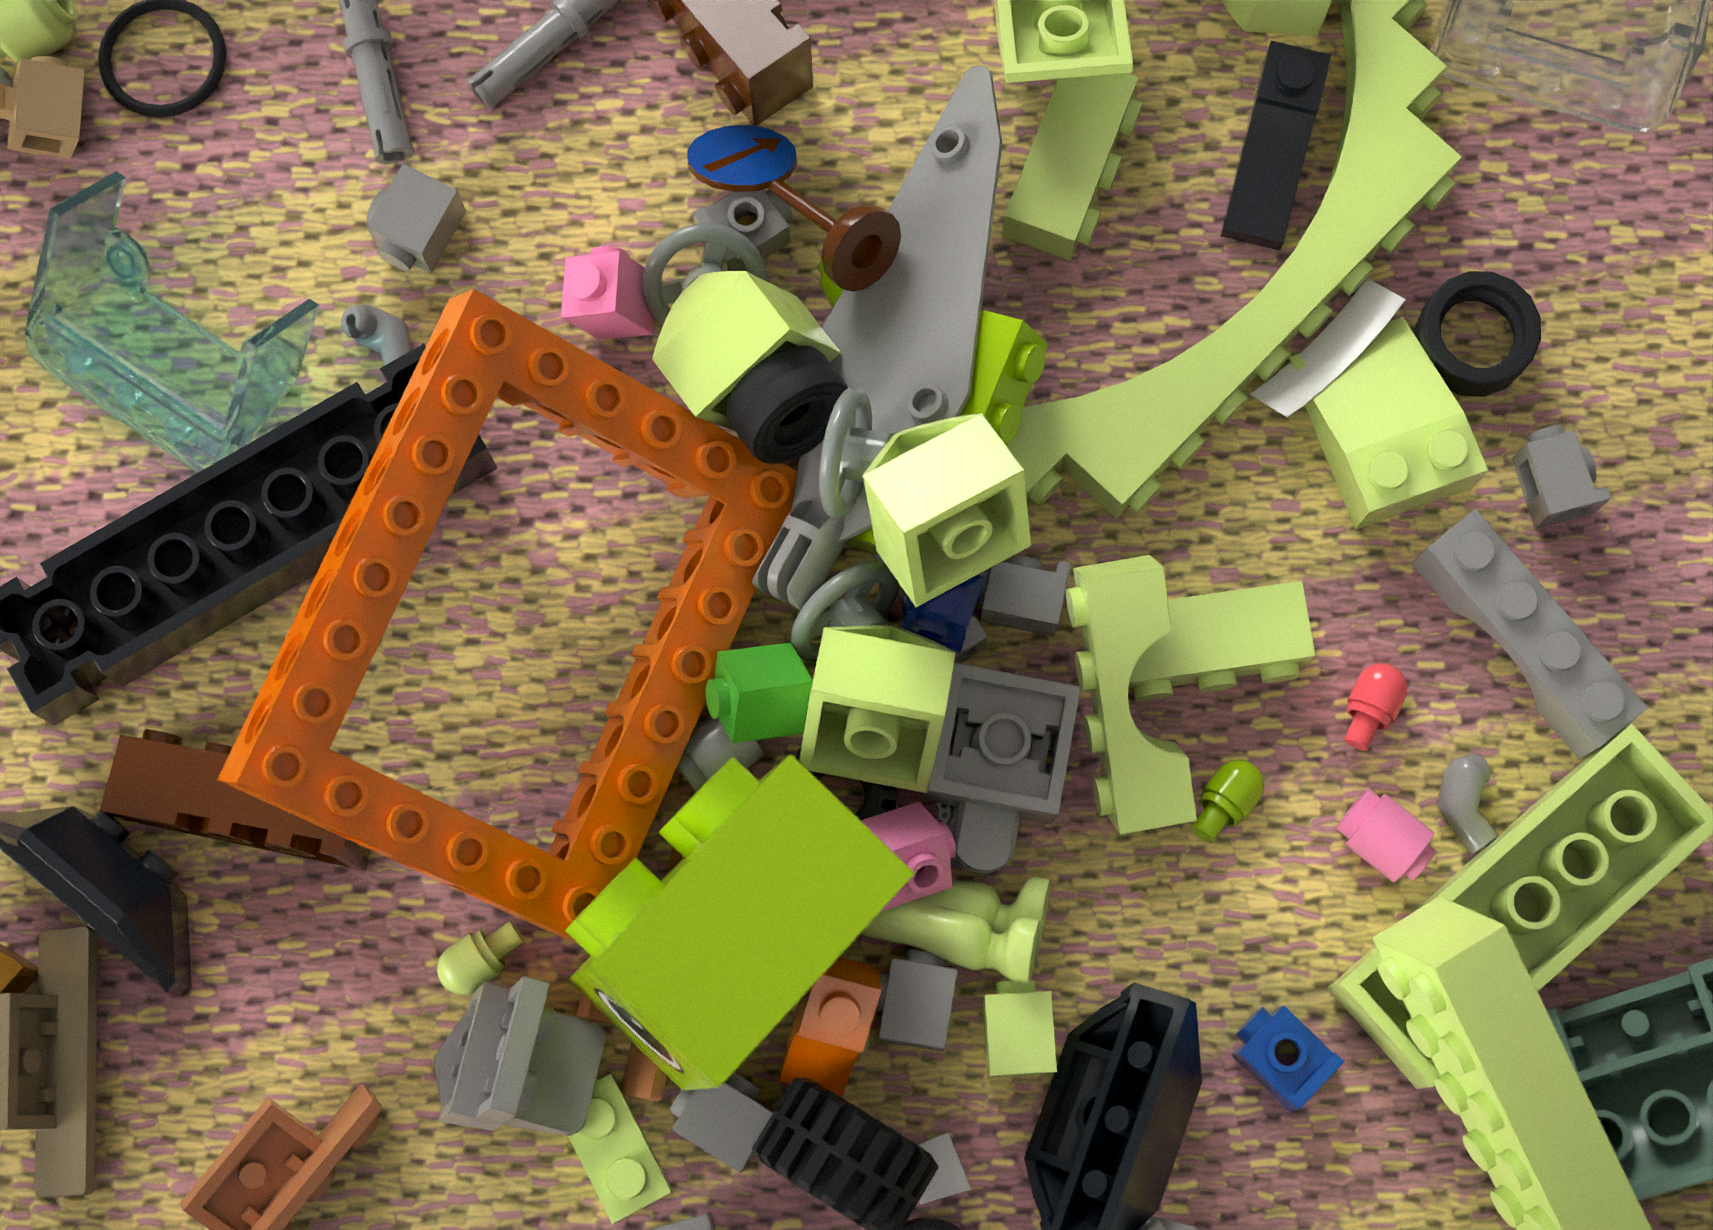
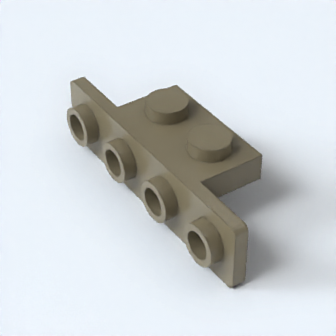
M91 927L42 931L39 935L38 994H0V1130H36L35 1194L37 1197L91 1195L95 1190L98 933Z

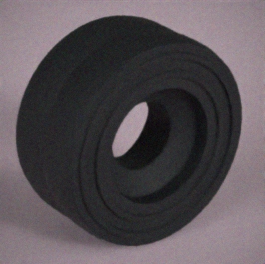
M811 346L790 347L767 357L754 366L739 381L729 397L726 409L727 417L738 436L742 438L746 447L758 460L770 464L787 462L806 454L824 440L835 403L840 395L848 389V386L822 352Z

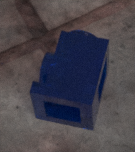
M976 575L918 607H915L907 596L904 604V618L900 628L931 639L960 654L982 594L985 577Z

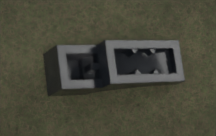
M1271 40L1263 61L1251 115L1247 124L1221 237L1281 250L1308 144L1319 110L1331 54Z

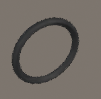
M143 0L128 7L108 26L101 40L98 55L100 76L111 96L119 104L132 112L143 116L160 118L180 115L194 109L205 101L218 86L225 69V40L218 24L209 13L192 2L186 0ZM162 9L177 10L192 16L207 30L213 45L212 68L200 88L185 99L164 105L147 104L138 101L125 93L114 77L111 64L114 43L125 26L138 16Z

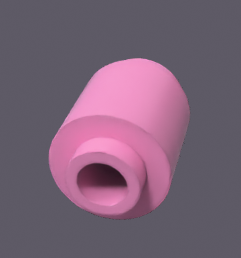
M1369 788L1355 801L1335 828L1347 837L1344 842L1346 846L1393 883L1403 874L1411 881L1415 880L1437 852L1428 844L1435 832L1387 794L1379 797Z

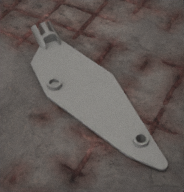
M982 65L971 67L963 75L888 209L899 222L901 230L899 250L890 268L878 281L866 289L854 292L843 290L822 327L841 352L830 362L834 370L842 377L848 388L859 387L867 393L872 408V430L893 433L895 435L900 431L923 424L959 417L971 395L1003 145L993 77L988 68ZM824 440L814 449L800 456L792 510L784 520L781 529L751 581L754 588L766 594H771L776 599L785 603H790L793 607L800 610L808 599L823 585L832 566L843 550L845 542L872 528L864 483L854 507L846 516L833 518L824 511L819 491L820 461Z

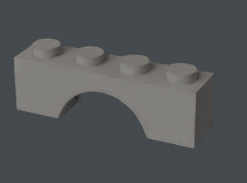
M1476 509L1429 545L1412 563L1414 568L1454 614L1462 615L1479 625L1507 652L1527 680L1535 698L1536 710L1578 759L1600 748L1648 708Z

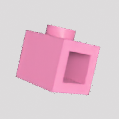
M611 246L595 247L591 249L590 255L566 257L561 318L595 338L602 340L653 335L655 318L648 309L643 294L642 283L645 267L628 257L627 251Z
M920 802L861 820L870 831L915 873L881 911L953 887L950 860L956 857V845L953 835L947 824L943 821L938 822Z

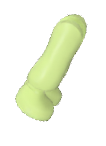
M1039 877L1029 879L1022 886L1017 899L1010 905L1001 904L996 890L991 885L974 881L952 880V888L880 911L860 933L877 940L924 949L966 969L974 971L985 968L995 969L1004 977L1014 982L1029 984L1032 979L1035 960L1039 953L1044 930L1051 880Z

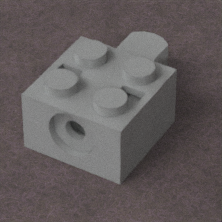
M954 663L945 719L928 791L925 793L924 800L958 807L953 831L956 845L955 860L965 870L974 874H991L1001 870L1013 857L1020 819L1051 825L1059 815L1081 687ZM952 733H955L953 746L950 747ZM1053 752L1050 766H1045L1047 753Z

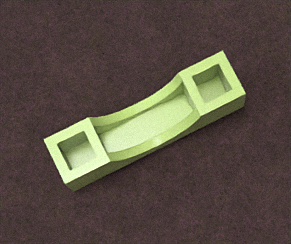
M1150 555L1073 568L1076 587L1066 589V601L1072 627H1081L1084 651L1075 653V666L1081 690H1090L1093 714L1084 715V730L1090 753H1099L1102 776L1092 779L1094 800L1099 816L1107 815L1119 834L1197 821L1189 758L1175 742L1155 738L1136 727L1128 704V687L1136 663L1154 642L1172 631L1164 568Z

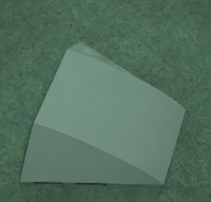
M1713 958L1687 966L1689 969L1687 972L1560 1012L1556 1008L1547 1010L1638 1202L1713 1180Z

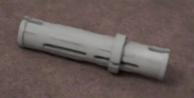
M338 0L347 35L343 40V45L347 57L352 58L356 69L359 90L372 137L375 160L380 164H392L404 161L405 157L411 158L415 152L407 130L403 105L391 63L390 51L394 45L390 31L384 30L378 1Z
M553 0L550 3L552 9L530 29H527L489 64L465 81L479 101L481 103L484 101L485 107L489 111H493L511 92L546 65L565 46L567 47L575 39L582 41L591 33L588 28L621 0Z

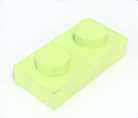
M611 1073L596 1081L584 1127L578 1133L568 1137L611 1223L615 1224L671 1194L673 1190L614 1074Z

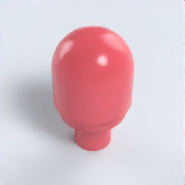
M1376 663L1368 666L1360 673L1347 700L1349 705L1346 712L1353 717V720L1343 739L1345 743L1356 749L1367 751L1376 730H1387L1390 723L1395 722L1406 699L1408 689L1406 679L1398 668L1387 663Z

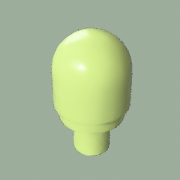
M512 921L507 922L490 935H487L482 929L474 934L470 932L442 953L437 965L438 978L441 984L454 994H471L484 982L489 983L500 975L499 971L506 967L503 957L523 944L525 940Z

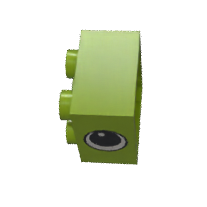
M791 754L759 781L732 756L658 832L684 857L662 881L658 880L635 858L564 930L591 955L572 974L568 981L683 1091L719 1088L915 874Z

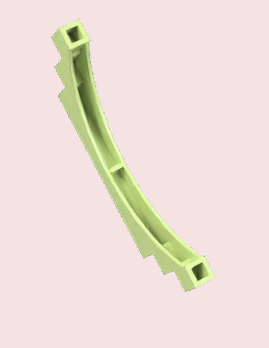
M1332 0L1339 6L1345 46L1346 101L1340 145L1329 185L1317 214L1293 253L1266 286L1246 306L1214 333L1174 359L1126 382L1075 398L1023 407L1019 431L1016 437L1008 443L1007 448L1024 469L1027 504L1031 500L1038 506L1043 504L1064 481L1065 478L1059 473L1063 469L1116 519L1129 506L1137 513L1140 512L1163 487V484L1157 480L1160 474L1172 462L1180 469L1183 468L1206 442L1200 436V433L1214 419L1222 425L1226 424L1249 398L1242 390L1257 375L1265 382L1269 380L1291 355L1284 347L1299 332L1307 339L1311 337L1333 312L1326 304L1340 290L1348 296L1353 294L1374 270V267L1368 261L1382 247L1390 254L1396 250L1416 226L1409 219L1423 205L1432 212L1454 189L1457 183L1450 176L1462 156L1420 121L1441 97L1442 92L1436 86L1447 65L1407 32L1427 8L1428 4L1424 0Z

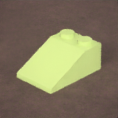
M994 0L998 43L1006 83L1133 73V59L1124 0Z
M1403 317L1388 322L1367 348L1331 384L1305 405L1355 530L1470 490L1488 471L1464 411ZM1300 353L1289 356L1286 360L1288 364L1291 362L1295 370L1306 367V364L1299 356Z

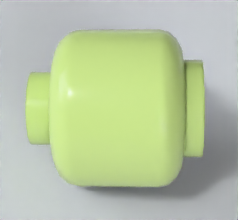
M0 0V58L9 56L19 63L21 58L31 60L37 56H49L68 44L74 36L73 21L77 19V11L72 0Z

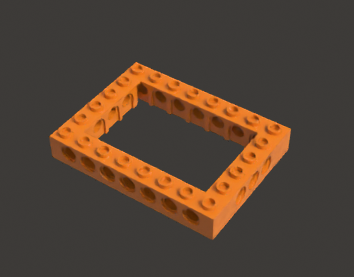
M475 289L449 298L217 780L565 940L577 943L564 930L638 856L706 703V684L708 680L714 679L717 652L730 649L756 590L751 581L781 529L784 520L792 509L798 471L783 463L770 464L758 460L752 455L743 440L711 422L695 417L690 410ZM496 397L511 406L522 404L559 424L558 432L568 437L579 435L614 455L612 461L620 466L633 465L668 484L666 491L684 499L709 496L694 530H687L682 540L687 546L669 586L661 587L657 599L661 601V604L643 644H635L630 655L636 659L616 702H609L604 714L609 716V719L590 761H582L578 773L583 776L563 821L556 820L551 832L555 833L556 836L549 852L330 749Z

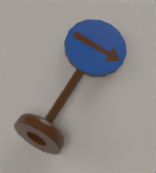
M730 125L707 131L694 139L687 150L688 169L697 180L713 188L732 192H752L768 188L774 195L827 232L821 254L823 270L839 288L851 292L866 289L878 281L893 263L899 250L901 230L899 222L889 211L879 206L866 204L852 208L836 220L783 182L791 177L797 167L796 147L786 136L771 129L758 126Z

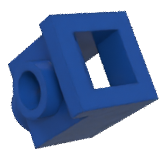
M1285 1005L1276 1008L1271 1014L1262 1006L1235 1034L1243 1043L1232 1055L1288 1111L1300 1110L1345 1062L1336 1052H1332ZM1281 1040L1290 1041L1297 1050L1296 1060L1289 1066L1281 1064L1275 1057V1046Z

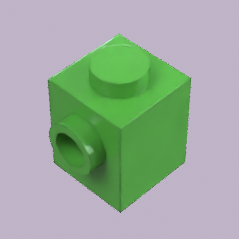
M791 642L717 652L714 679L708 680L706 684L707 707L712 718H719L731 743L803 734L813 680Z

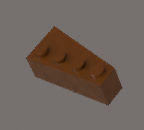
M144 729L142 739L120 735L100 808L101 812L119 820L366 871L371 850L217 780L233 748L232 746L207 742L205 750L181 746L182 737L151 729Z

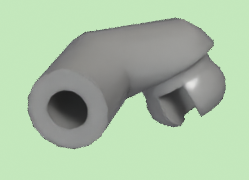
M368 304L362 306L352 305L343 313L341 319L343 332L357 343L381 353L384 366L412 350L407 325L400 318Z
M1475 754L1456 758L1449 764L1444 771L1437 801L1440 813L1471 855L1498 837L1478 809L1484 783L1490 780L1491 770L1487 761Z

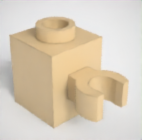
M37 56L31 60L20 59L12 87L0 83V118L9 120L7 150L71 159L80 135L85 69L69 67L68 63L64 60L51 56Z

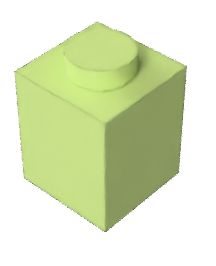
M1031 980L1029 984L1014 981L997 982L996 994L984 995L982 998L987 1078L1056 1073L1057 1064L1051 991L1036 992L1035 980Z

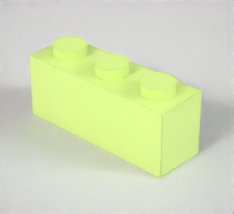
M1130 73L1058 79L1004 215L1002 237L1071 261L1077 243L1089 246L1101 214L1100 210L1092 208V204L1099 188L1110 192L1122 160V156L1113 153L1120 134L1128 137L1132 136L1143 106V102L1133 99L1139 76Z
M1302 581L1169 599L1168 605L1172 631L1154 642L1142 654L1133 669L1128 693L1134 692L1136 701H1151L1172 696V686L1197 683L1199 692H1214L1237 686L1236 677L1261 674L1262 683L1284 682L1300 677L1299 668H1305L1316 656Z

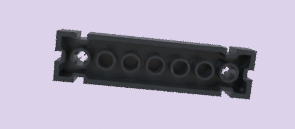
M421 344L381 367L380 370L387 382L367 394L364 393L358 382L353 383L41 562L40 565L47 577L38 583L30 586L18 577H15L1 585L0 650L19 661L7 668L30 712L53 725H57L100 700L93 685L109 677L116 683L124 686L317 574L426 348L425 344ZM478 435L452 489L454 493L498 468L480 435ZM73 623H77L78 625L73 629L74 636L69 639L71 635L68 627Z

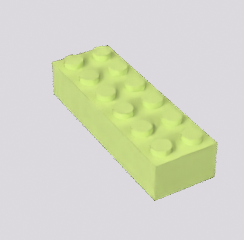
M1630 724L1600 748L1590 753L1414 911L1441 896L1505 924L1538 992L1713 834V810L1637 728ZM1375 945L1327 989L1416 1089L1433 1087L1435 1085L1434 1080L1440 1074L1432 1058L1425 1056L1412 1040L1406 1027V1022L1412 1018L1403 999L1400 1000L1395 997L1382 980L1378 971V964L1383 959Z
M1439 896L1372 937L1383 959L1378 964L1379 974L1391 993L1398 999H1403L1412 1018L1406 1022L1407 1030L1419 1050L1425 1056L1432 1058L1440 1074L1434 1080L1436 1089L1449 1109L1455 1114L1460 1115L1468 1131L1462 1137L1465 1148L1474 1162L1482 1170L1488 1171L1496 1188L1490 1192V1197L1501 1217L1511 1227H1515L1516 1230H1652L1506 925Z

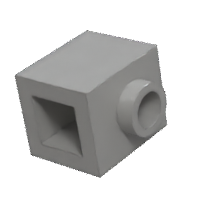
M402 164L389 189L380 190L374 197L367 214V222L369 223L367 229L379 248L377 254L383 260L404 271H410L412 266L415 265L432 273L463 219L466 209L458 190Z
M907 950L905 960L892 958L890 974L879 972L882 990L875 1012L883 1013L879 1041L943 1052L946 1045L958 969L944 967L945 959L926 951Z
M734 1072L719 1088L687 1091L681 1089L669 1110L679 1117L671 1130L739 1173L744 1171L753 1156L754 1150L752 1147L773 1112L754 1101L760 1088Z

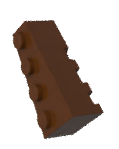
M648 0L650 6L662 22L666 23L673 19L684 35L680 37V42L693 64L698 69L707 65L719 80L715 84V89L727 109L733 115H737L742 111L753 126H757L813 88L811 37L798 23L790 29L788 28L780 13L783 10L778 0Z

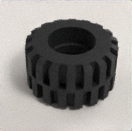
M795 1077L752 1147L758 1159L764 1165L867 1230H902L939 1168L929 1152L834 1092L808 1078Z

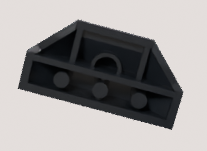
M74 806L0 814L1 851L150 977L165 992L179 996L186 994L192 987L187 895L172 883L179 875L175 868L150 849L143 856H140L124 842L131 832L116 818L100 810L94 816Z
M1133 982L1120 992L1121 996L1101 1007L1068 1033L1057 1064V1072L1053 1075L1024 1157L1033 1198L1042 1219L1040 1221L1041 1230H1139L1159 1209L1202 1085L1196 1002Z

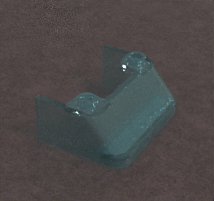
M115 171L49 209L25 328V342L33 359L44 370L198 473L249 444L298 379L319 304L309 298L264 330L258 331L243 342L240 352H238L147 291L150 277V264L147 254L134 238L116 227L126 177Z

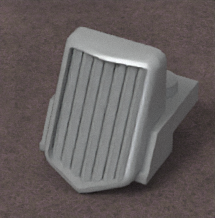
M523 976L510 989L484 982L472 993L467 1013L459 1020L434 1057L438 1097L441 1105L438 1122L495 1131L502 1125L562 1136H571L578 1133L584 1127L606 1038L604 1029L596 1023L554 1012V1006L545 1004L550 985L548 982Z

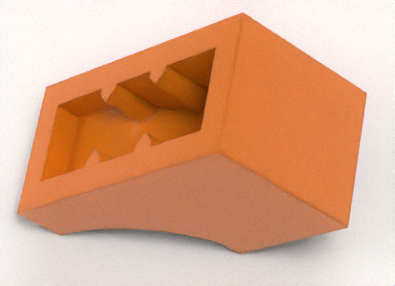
M838 957L803 995L797 1008L780 1066L779 1081L791 1084L795 1077L808 1078L838 1096L843 1097L855 1060L859 1052L863 1053L881 994L882 989L878 967Z

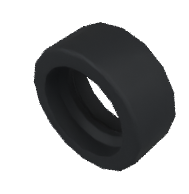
M1468 271L1448 279L1431 295L1421 311L1414 328V335L1451 392L1461 396L1485 397L1506 389L1533 361L1541 342V317L1532 297L1514 280L1490 271ZM1464 301H1479L1494 307L1507 319L1513 331V345L1509 355L1501 363L1489 368H1475L1459 361L1447 350L1441 337V324L1445 314L1454 305Z

